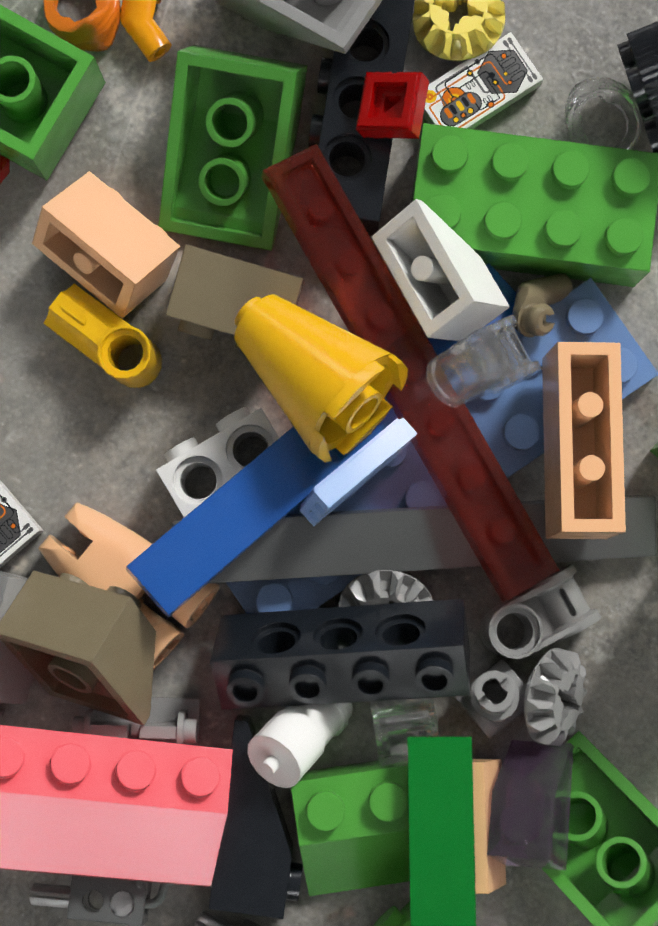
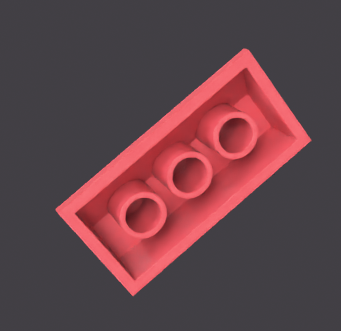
M0 725V869L210 887L228 814L233 749Z

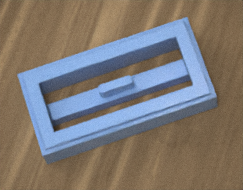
M404 418L394 420L317 484L300 505L302 508L299 511L313 526L318 524L395 459L417 435V432Z

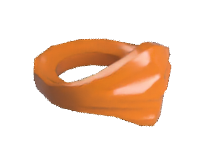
M43 0L47 24L56 36L83 51H105L113 44L120 26V0H95L97 8L89 16L76 22L70 17H62L57 9L59 0Z

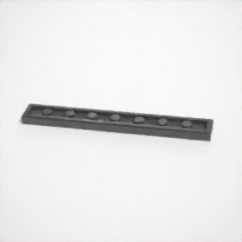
M649 494L625 495L626 532L608 539H546L545 500L337 511L329 513L315 526L302 513L288 514L209 583L370 574L377 570L403 572L657 556L656 497ZM181 520L172 521V527H174Z

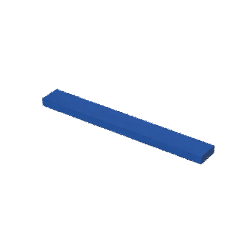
M489 263L486 266L510 307L465 342L428 338L420 323L417 322L386 348V351L397 356L408 368L407 380L402 391L394 384L391 386L384 399L393 407L372 433L358 446L345 455H342L336 448L329 451L332 461L325 463L315 454L311 453L293 426L126 566V571L167 618L299 506L317 484L394 420L400 419L512 323L511 316L516 292Z

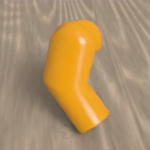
M122 0L120 11L121 24L149 62H153L164 56L170 50L172 44L153 19L156 4H160L161 0Z

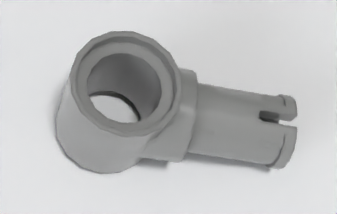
M500 659L470 683V696H455V698L490 740L524 712L523 705L526 685L503 659Z

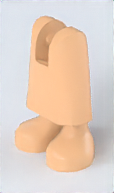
M76 502L65 515V518L78 529L79 533L93 541L89 547L79 556L73 548L68 547L54 536L48 535L38 549L59 577L62 573H68L80 578L89 586L107 590L110 586L120 587L133 594L141 602V612L156 630L154 670L184 637V632L143 603L144 600L141 597L146 592L126 571V566L149 548L152 543L105 514ZM208 583L172 614L173 618L185 628H190L212 602L220 585Z

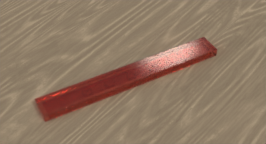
M315 144L264 169L262 174L264 183L348 331L394 354L408 368L407 380L402 391L393 384L386 398L390 405L393 406L392 408L398 419L404 418L417 432V435L411 442L501 601L512 599L559 571L550 552L318 145Z

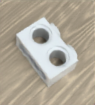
M247 407L238 409L216 423L215 426L219 431L216 435L198 444L195 437L190 438L164 454L168 463L156 469L183 517H186L244 468L236 460V449L242 440L248 437H258L270 446L279 439L262 408L251 414ZM197 467H208L216 475L217 481L214 491L202 499L191 498L185 489L187 475Z

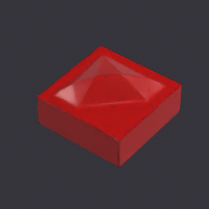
M366 72L356 131L364 138L419 139L429 86L428 78L423 72Z

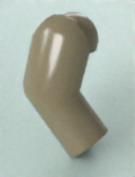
M558 273L524 281L518 286L511 317L512 323L519 333L525 337L545 336L553 329L555 323L546 322V315L554 314L550 305L563 300L573 290L572 282L566 274Z

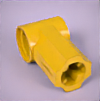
M74 283L67 290L61 291L49 306L44 325L96 363L119 383L129 388H141L151 384L158 377L162 368V357L158 347L141 330L130 325ZM133 344L142 345L143 357L140 363L131 370H120L118 357L121 351Z

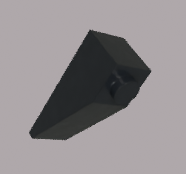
M238 714L234 721L231 743L233 755L228 814L212 880L209 909L283 919L286 900L298 901L303 863L291 862L293 842L274 785L260 776L250 762L247 753L248 744L256 735L251 716Z

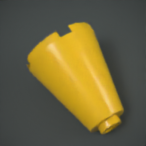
M275 294L267 295L263 298H252L240 309L235 318V325L237 326L234 334L235 342L311 453L315 454L325 463L332 461L329 451L336 448L342 455H345L367 438L393 407L384 399L391 386L394 384L402 391L406 383L408 368L397 356Z

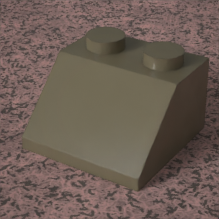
M33 570L0 621V640L50 695L143 726L147 722L151 711L156 630L141 612V602L133 594L120 587L110 586L107 590L89 586L80 578L68 573H62L60 577Z

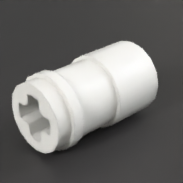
M352 703L287 706L285 709L278 711L248 744L247 753L252 766L260 776L277 787L289 788L295 786L324 753V748L333 737L339 736L346 728L349 718L352 716Z

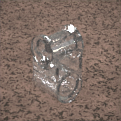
M514 315L507 316L482 329L475 330L429 361L426 368L427 380L431 390L438 399L452 407L461 406L492 392L497 394L507 390L542 370L539 361H531L517 335L515 328L519 323Z

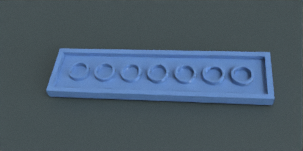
M592 278L572 290L563 300L550 305L554 314L546 315V322L555 324L545 336L525 337L517 329H514L460 366L401 418H404L417 432V435L395 459L332 512L470 504L544 453L542 358L557 342L620 343L622 399L656 377L658 372ZM300 505L297 506L289 514H301L299 510L302 507ZM362 574L226 582V584L246 613L318 608L343 591L353 579Z

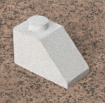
M415 199L371 236L428 338L465 342L510 307L482 258L422 200Z

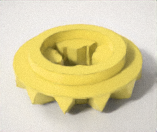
M501 0L414 1L413 30L417 40L429 53L445 60L462 61L484 54L495 45L504 29L505 3ZM462 2L467 3L468 16H463L459 24H455L453 31H450L449 12H455L458 5H462Z

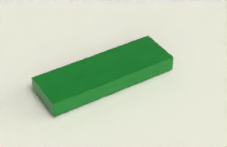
M408 736L410 926H476L472 736Z

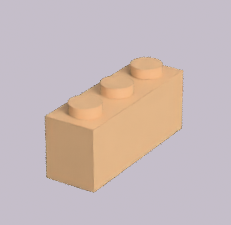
M557 342L542 358L546 539H608L626 532L621 344Z

